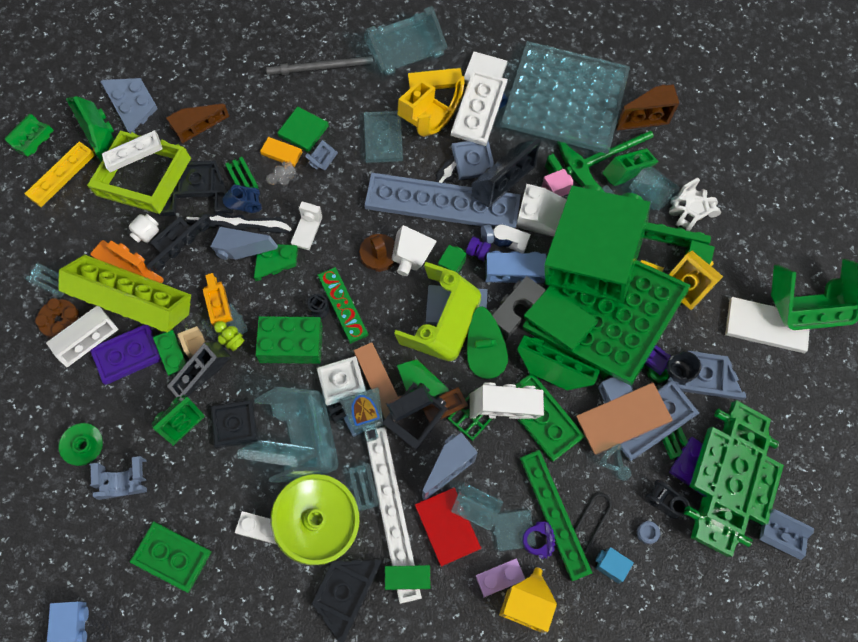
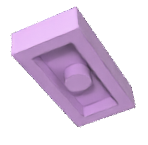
M517 558L475 576L483 597L525 580Z

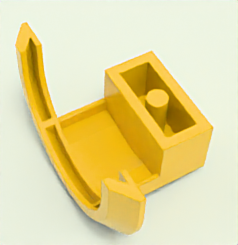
M464 76L456 81L454 96L449 107L434 98L436 89L434 86L420 79L399 98L398 115L416 126L418 134L423 137L439 132L450 121L458 108L464 89Z

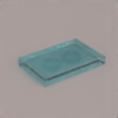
M398 111L364 112L366 163L403 161L401 117L398 115Z
M261 440L237 450V458L293 467H298L317 455V449Z

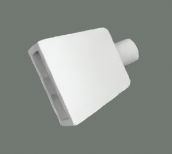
M403 225L397 231L392 260L400 264L397 273L402 276H408L410 269L417 271L425 262L436 240Z

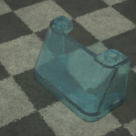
M433 6L425 8V13H417L411 18L385 27L379 26L377 30L375 26L366 29L363 37L381 73L389 75L394 73L397 68L431 56L437 58L444 55L443 51L448 46Z

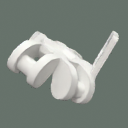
M699 178L685 184L678 196L671 198L672 207L669 209V214L673 216L681 215L676 226H682L686 231H690L696 221L707 215L712 218L721 214L720 208L716 206L718 201L715 197L707 198V190H696L695 187L700 181ZM687 214L694 217L691 223L684 219Z

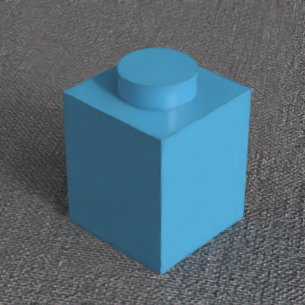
M610 547L605 551H600L595 560L598 562L595 569L616 583H621L626 578L634 562Z

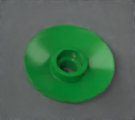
M80 423L73 425L62 435L59 442V453L63 460L71 465H86L95 460L100 454L103 446L102 435L91 424ZM87 443V446L81 450V445Z

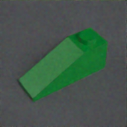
M646 148L615 157L602 173L606 176L609 183L616 186L629 181L656 165L658 160Z

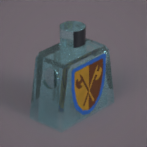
M375 388L339 399L354 433L364 432L367 442L378 439L379 436L376 428L383 426L379 389Z

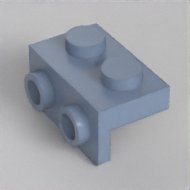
M772 509L768 525L761 526L759 540L802 560L806 556L807 540L814 533V528L776 509Z

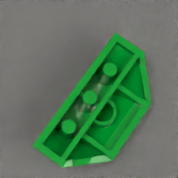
M78 96L66 98L94 152L102 162V153L107 152L115 140L111 134L114 132L109 121L106 123L104 121L107 117L101 108L97 109L94 102Z
M524 335L517 348L529 373L567 391L594 385L600 371L598 368L540 338H530Z

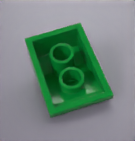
M183 394L181 397L175 398L166 411L160 412L151 425L157 433L174 446L205 415Z

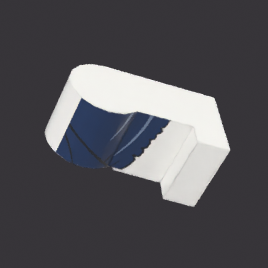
M498 225L494 229L493 243L500 247L506 246L524 253L531 234L506 225Z

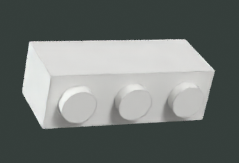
M96 306L46 342L55 357L66 367H69L116 332L118 328L101 307Z

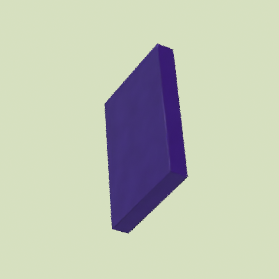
M142 325L100 343L90 350L104 385L162 361L149 325Z

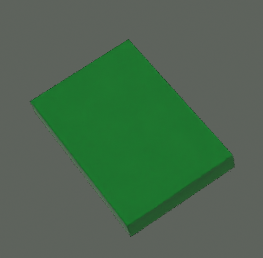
M550 287L524 315L527 321L571 352L576 349L598 323V319Z
M153 521L130 563L189 593L212 551Z

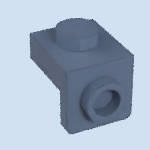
M322 140L312 155L307 153L305 157L310 160L308 163L315 169L321 168L326 170L338 152Z

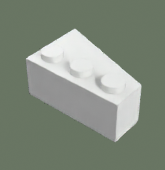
M484 383L481 387L470 393V418H476L478 415H489V419H496V416H506L509 419H537L544 415L543 390H537L535 386L516 388V385L506 384L501 387L496 386L495 383Z

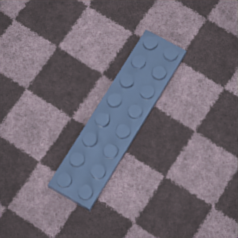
M371 173L365 209L475 226L489 224L492 228H496L498 225H506L516 229L521 195L506 192L488 208L471 196L472 187Z

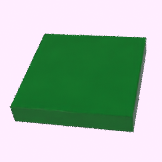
M297 106L277 134L278 137L310 152L329 124L327 121Z

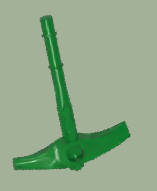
M648 131L640 134L633 139L624 141L615 147L585 159L567 145L563 136L557 138V143L567 174L571 175L582 187L595 185L603 189L593 179L589 167L653 138V133Z

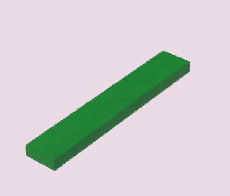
M540 450L520 457L545 520L554 531L555 544L571 582L592 574V570Z

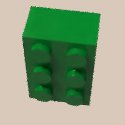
M259 316L256 357L259 363L321 364L323 329L321 318Z

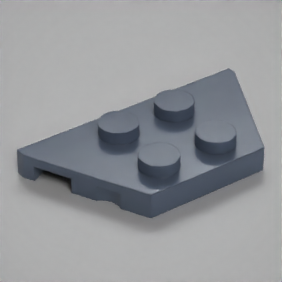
M141 78L101 81L129 133H135L134 130L140 124L143 125L148 120V117L158 109Z
M689 351L698 357L702 369L699 375L691 382L684 384L675 382L681 391L738 400L746 398L745 392L741 391L737 382L739 379L732 370V364L728 356ZM669 377L666 384L672 380L671 377Z

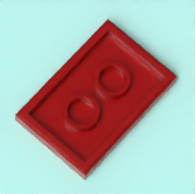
M455 487L415 504L441 567L481 549Z

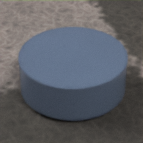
M489 224L481 226L483 242H494V232Z
M651 521L643 522L637 528V537L644 544L655 543L660 537V529Z

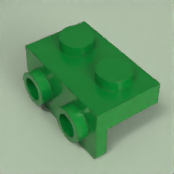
M28 114L5 137V141L17 153L28 157L37 151V147L46 141L54 130L49 125L39 122L32 114Z

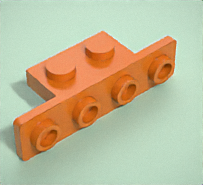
M102 240L91 252V256L95 259L159 283L164 281L161 276L153 271L151 272L146 267L145 259L138 253L133 255L122 243L116 244L113 241L107 243Z

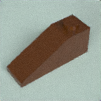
M223 103L184 108L172 113L166 119L180 142L184 143L228 118L229 114Z

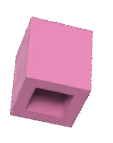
M565 169L545 176L542 188H546L562 197L569 194L571 186H573V179L567 174Z

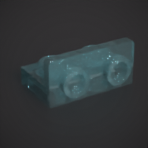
M464 483L451 511L487 530H491L503 501Z

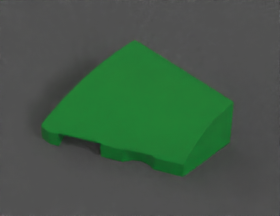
M419 360L397 365L406 391L414 382L417 385L419 383L424 384L430 390L429 394L433 398L449 392V389Z

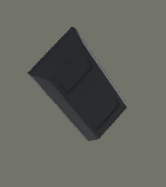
M422 384L387 402L386 405L396 423L434 402L425 385Z

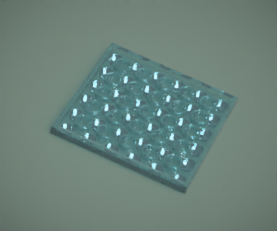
M527 41L503 115L501 127L608 154L630 66Z

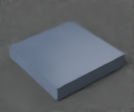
M470 141L452 143L451 145L459 180L481 177L487 168L494 165L489 141L486 146Z

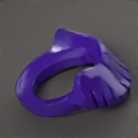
M538 521L535 526L529 527L524 532L522 542L524 548L530 554L538 555L541 559H546L547 556L550 557L555 546V535L551 525L545 521ZM533 531L546 535L547 544L540 549L531 548L527 542L528 535Z

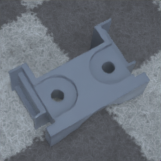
M141 456L132 457V468L118 473L105 472V467L99 463L89 464L91 466L90 486L96 489L99 488V492H94L93 497L101 500L147 492V488L141 485V481H146L143 478L142 462H147V460Z

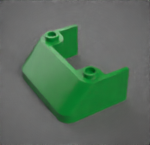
M842 259L840 278L831 279L825 286L824 294L794 297L796 272L778 264L774 265L771 297L783 324L791 330H805L853 325L858 321L857 262Z

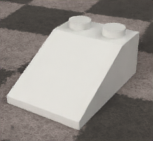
M527 184L516 228L554 237L567 200L546 188Z

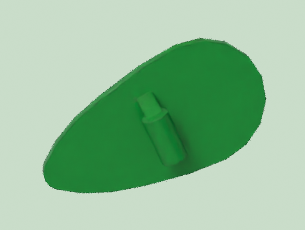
M480 306L475 310L469 326L467 344L468 363L475 375L481 378L492 379L505 371L508 364V353L495 318L485 307Z

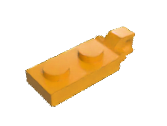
M213 273L205 275L208 286L204 287L203 293L211 324L214 327V324L218 321L225 323L232 321L228 299L222 282H217V278Z

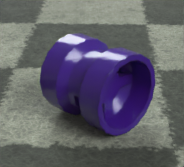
M473 236L467 247L466 254L477 256L479 260L484 262L491 244L488 242L483 243L479 238Z

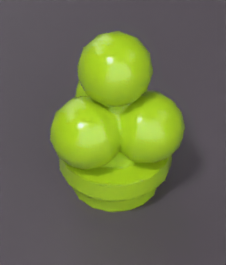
M218 321L214 324L215 331L221 333L218 336V342L221 345H226L227 349L230 348L232 351H235L245 341L242 338L243 335L241 333L238 334V329L235 326L227 327L223 321Z

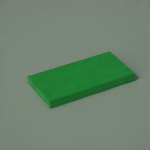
M530 373L515 384L516 388L535 386L537 390H543L544 415L537 419L517 420L552 463L585 437L535 375Z

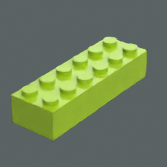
M83 255L59 269L60 292L97 305L105 310L115 312L123 317L136 320L141 324L157 328L160 331L168 333L189 315L191 294L93 257Z

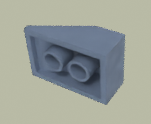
M462 433L457 436L453 434L445 440L446 444L423 488L422 498L424 500H427L475 462L478 453Z

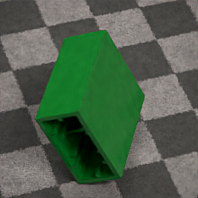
M586 185L583 188L571 186L544 264L545 284L624 303L648 224L651 202L643 200L641 196L634 193H624L622 195L606 193L595 185Z

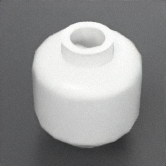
M139 214L129 225V230L132 232L130 236L138 243L141 240L148 243L158 233L159 229L157 226L159 224L148 214L145 216Z

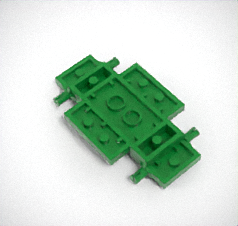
M737 400L731 402L728 414L720 409L715 411L716 414L714 416L724 421L723 432L714 427L707 429L690 484L691 488L707 497H703L698 511L690 506H687L685 508L686 511H684L685 515L695 519L691 538L727 557H733L738 543L746 547L751 546L752 543L750 542H752V539L744 535L749 518L761 525H768L784 466L766 456L769 446L773 449L779 446V441L769 436L771 419Z

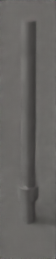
M373 56L294 65L286 63L280 64V66L266 67L267 75L280 73L288 75L289 72L373 64Z

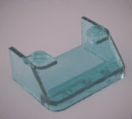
M275 387L254 399V402L258 404H271L273 415L278 420L287 421L294 460L285 463L283 472L269 478L270 482H292L302 476L311 474L324 475L338 468V458L326 403L319 391Z

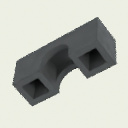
M528 276L523 281L518 280L513 287L514 291L510 295L506 294L502 299V305L498 309L494 308L491 311L501 330L502 336L506 340L517 329L521 318L514 313L513 308L524 306L529 310L545 292L544 288Z

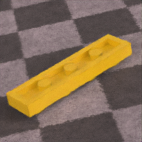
M78 142L25 195L42 207L95 156L94 152L81 142Z

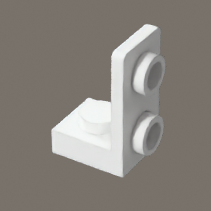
M301 202L299 207L301 219L291 244L309 250L322 220V214L319 206Z

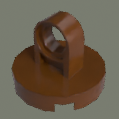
M385 234L370 235L364 239L360 246L361 262L366 268L374 269L377 272L390 269L395 264V261L392 260L395 241Z

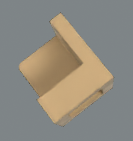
M197 326L178 333L183 350L189 359L206 342Z

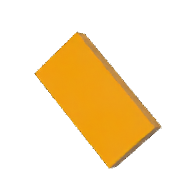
M271 137L267 138L260 151L261 155L292 167L296 166L303 153L302 149Z

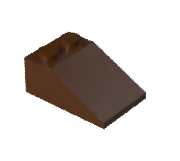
M674 84L656 86L625 105L616 130L669 124L679 105Z

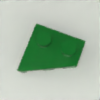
M277 244V249L257 254L254 274L255 281L262 280L261 277L266 275H275L284 269L288 270L296 267L298 246Z

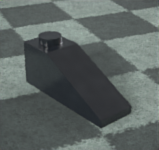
M204 342L167 387L176 398L181 397L183 394L189 396L215 375L231 356L219 342Z

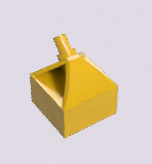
M693 251L686 254L669 274L691 285L682 301L690 310L723 277L712 267L713 261L709 265Z
M535 568L529 578L507 590L499 616L544 633L549 631L557 603L542 577L541 568Z

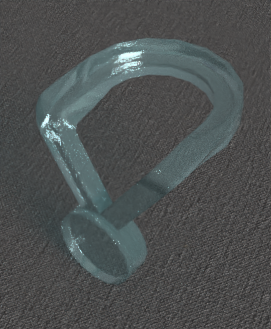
M617 444L602 457L600 465L617 471L618 478L626 481L631 477L632 473L630 468L623 466L621 457L623 447L621 444ZM616 451L619 467L607 463V459Z

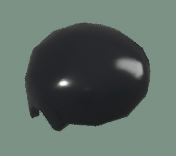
M686 350L673 354L666 363L667 373L672 380L683 384L694 380L702 369L698 357Z

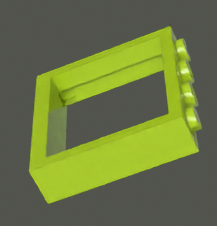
M120 131L109 150L141 136L133 132ZM160 140L163 149L154 154L173 158L152 196L109 185L117 170L109 172L106 169L104 159L87 186L98 197L160 214L191 157L186 149L179 144L174 145Z

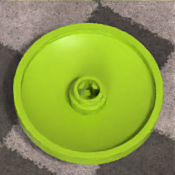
M311 474L297 478L279 493L273 504L270 517L272 535L281 551L298 563L322 565L334 561L350 548L356 538L359 528V510L355 498L344 484L330 476Z

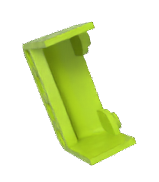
M425 262L424 266L428 278L440 282L443 289L451 292L437 327L428 324L422 325L417 330L415 336L395 330L394 334L400 345L445 361H453L460 353L469 331L472 316L480 305L481 293L478 288L457 272Z

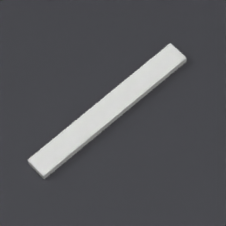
M376 428L375 433L377 437L369 440L365 431L392 566H415L386 428ZM397 590L400 604L422 599L420 590Z

